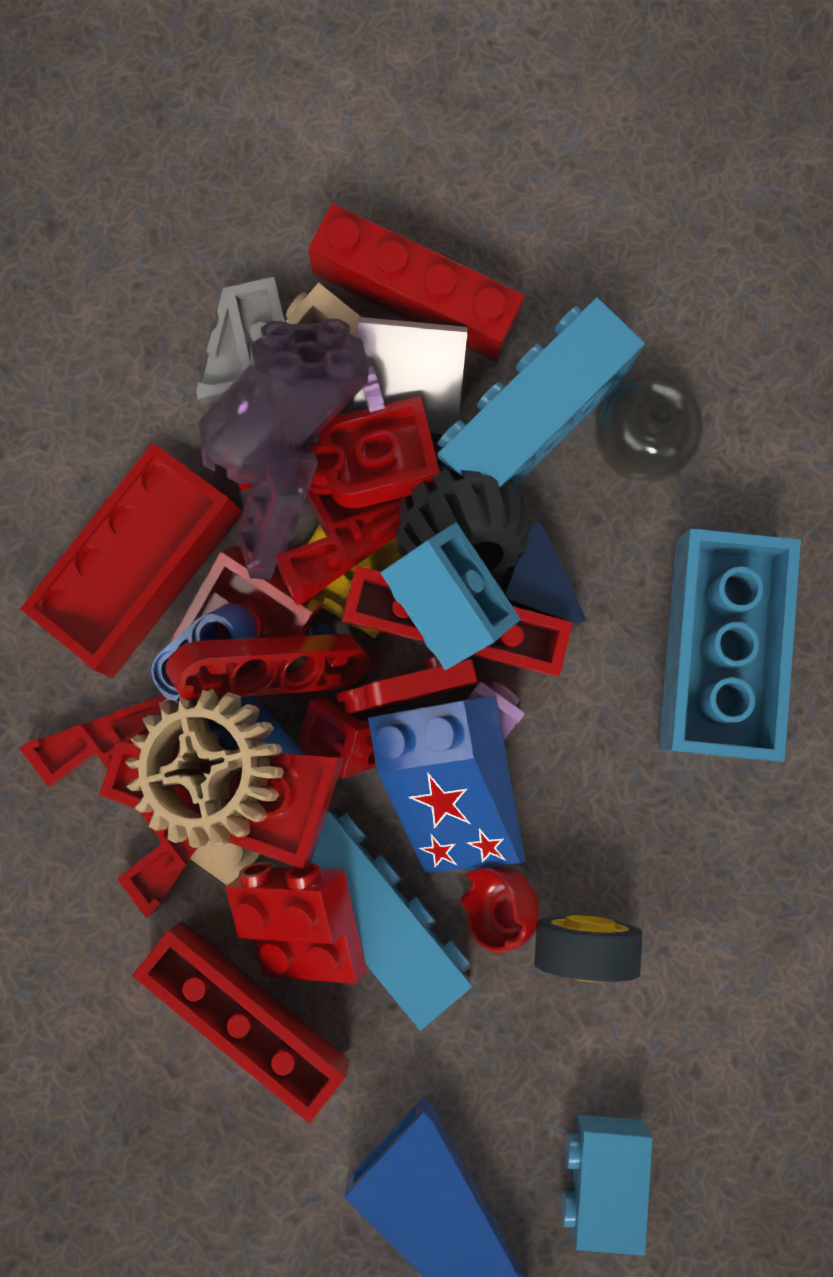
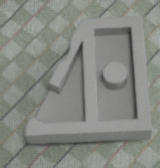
M270 277L223 288L217 309L219 317L217 326L211 332L207 347L209 356L202 383L198 382L196 389L200 404L204 405L299 383L275 278Z

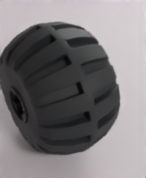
M444 464L439 466L440 474L433 476L434 483L427 485L423 481L412 489L411 496L402 498L398 510L400 526L397 528L396 535L397 547L401 558L457 522L493 578H501L523 556L522 552L526 550L528 545L531 521L528 503L522 490L511 478L499 489L498 481L492 476H482L477 471L461 470L462 477L446 468Z

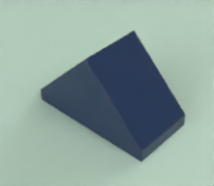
M541 521L531 525L527 548L522 552L523 556L514 566L504 594L513 607L573 622L572 628H575L587 619Z

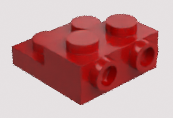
M244 544L242 548L234 545L219 553L171 641L179 636L196 619L225 604L243 606L251 613L256 624L255 638L303 636V634L308 632L324 603L313 596L305 603L296 606L281 574L269 567L272 558L265 551L250 544ZM217 622L216 631L221 640L231 639L227 627ZM253 659L244 663L236 674L243 676L250 673L257 667L259 659ZM265 695L256 696V697H257L258 699H261V698H262L263 696H265Z
M258 862L242 868L239 871V876L225 887L238 938L254 939L263 976L357 984L367 973L344 869H320L319 865L310 863L308 868L305 869L298 867L284 868L272 867V864L268 862Z

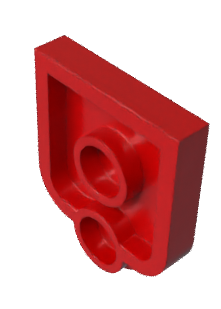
M421 396L385 404V408L378 411L370 412L368 408L340 415L330 420L321 430L320 444L310 448L302 458L300 478L304 487L314 494H331L334 501L343 507L361 508L411 496L412 489L423 481L427 485L434 483L433 476L440 474Z
M432 657L425 660L427 670L377 681L359 688L340 692L336 695L338 702H344L348 715L473 687L477 679L472 659L461 661L445 670L437 657Z

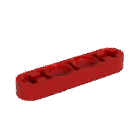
M348 634L208 640L186 643L177 648L170 655L166 663V673L181 697L186 700L198 701L202 691H209L210 689L215 691L218 699H221L226 693L237 694L240 697L343 689L358 683L366 675L371 660L369 654L360 643ZM307 656L306 662L299 669L286 673V669L294 660ZM253 659H259V663L253 671L243 676H236L238 669L244 663Z

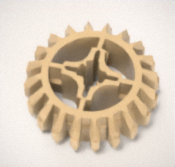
M213 689L209 691L203 690L198 701L186 700L180 696L179 704L175 700L168 699L159 702L162 717L147 715V717L142 718L150 732L149 735H135L130 739L136 747L141 749L140 757H131L125 763L132 769H138L139 778L133 779L126 787L131 791H143L144 797L139 800L134 809L140 813L154 811L149 824L150 828L158 831L168 827V840L177 843L183 842L188 837L190 846L194 848L205 847L209 839L214 846L228 844L231 833L236 837L248 835L250 833L248 819L260 822L267 817L266 811L259 801H276L279 796L274 788L267 786L268 779L281 778L285 773L280 767L270 766L269 757L277 756L283 750L280 744H265L264 742L274 729L270 722L255 724L260 711L258 707L250 704L241 707V697L233 693H226L225 696L218 699ZM208 720H214L224 726L236 740L239 749L234 751L224 750L220 746L217 734L210 732ZM180 740L178 757L170 764L173 750ZM205 759L224 761L223 763L211 766L210 773H203L205 776H201V774L187 775L190 771L200 769V763L207 762ZM242 770L239 787L233 798L226 805V800L230 799L229 784L231 778L236 772ZM181 784L189 790L193 804L199 803L201 814L191 810L181 801L173 785Z

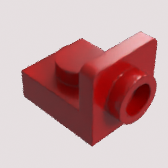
M325 697L310 700L297 741V746L301 751L313 756L344 758L339 777L342 779L375 768L376 761L369 721L363 722L352 714L347 715L346 710Z

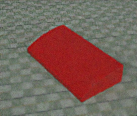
M152 442L33 591L20 610L93 670L113 679L243 512L227 496Z

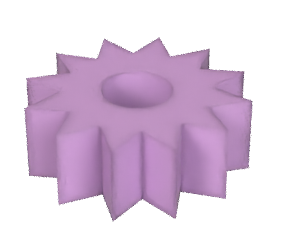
M373 367L359 370V379L369 411L374 412L384 409L382 393Z

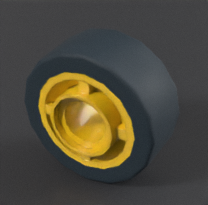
M583 915L547 917L538 920L534 966L539 970L555 976L588 982H622L640 977L642 930L640 928L607 918Z

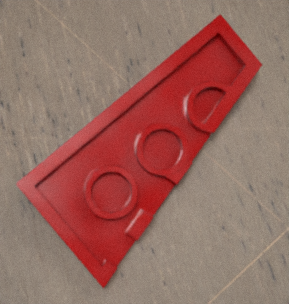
M116 742L99 796L135 808L139 800L144 797L143 791H131L126 787L133 779L139 778L138 769H132L125 763L131 757H140L141 749L136 747L134 743ZM175 746L170 764L178 757L180 746ZM284 753L269 757L270 766L280 767L285 772L281 778L268 779L267 786L274 788L279 796L276 801L260 800L259 802L264 807L267 817L260 822L248 819L250 833L244 837H236L231 833L229 843L301 869L308 868L313 858L344 758ZM205 759L207 762H201L200 769L190 771L187 775L201 774V776H205L203 773H210L211 766L223 763L224 761ZM242 770L236 772L231 778L229 784L230 799L226 800V805L233 798L239 787ZM181 784L173 785L181 801L191 810L201 814L199 803L193 804L189 790ZM154 811L146 812V813H149V814L153 815Z

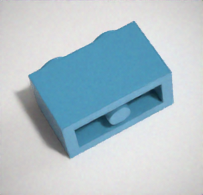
M457 522L436 534L381 572V575L391 588L394 598L403 606L423 636L426 646L435 654L445 670L492 644L521 620Z
M577 1115L576 1133H567L565 1165L566 1169H573L572 1190H563L561 1222L562 1227H569L576 1250L645 1256L653 1137L642 1120Z

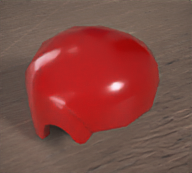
M489 866L469 871L466 874V878L472 881L468 891L460 897L459 901L468 913L469 930L477 944L493 953H504L524 946L533 936L539 919V898L527 877L512 868L504 866Z

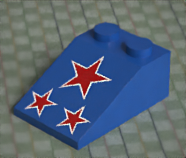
M496 695L368 718L377 773L425 873L525 862Z

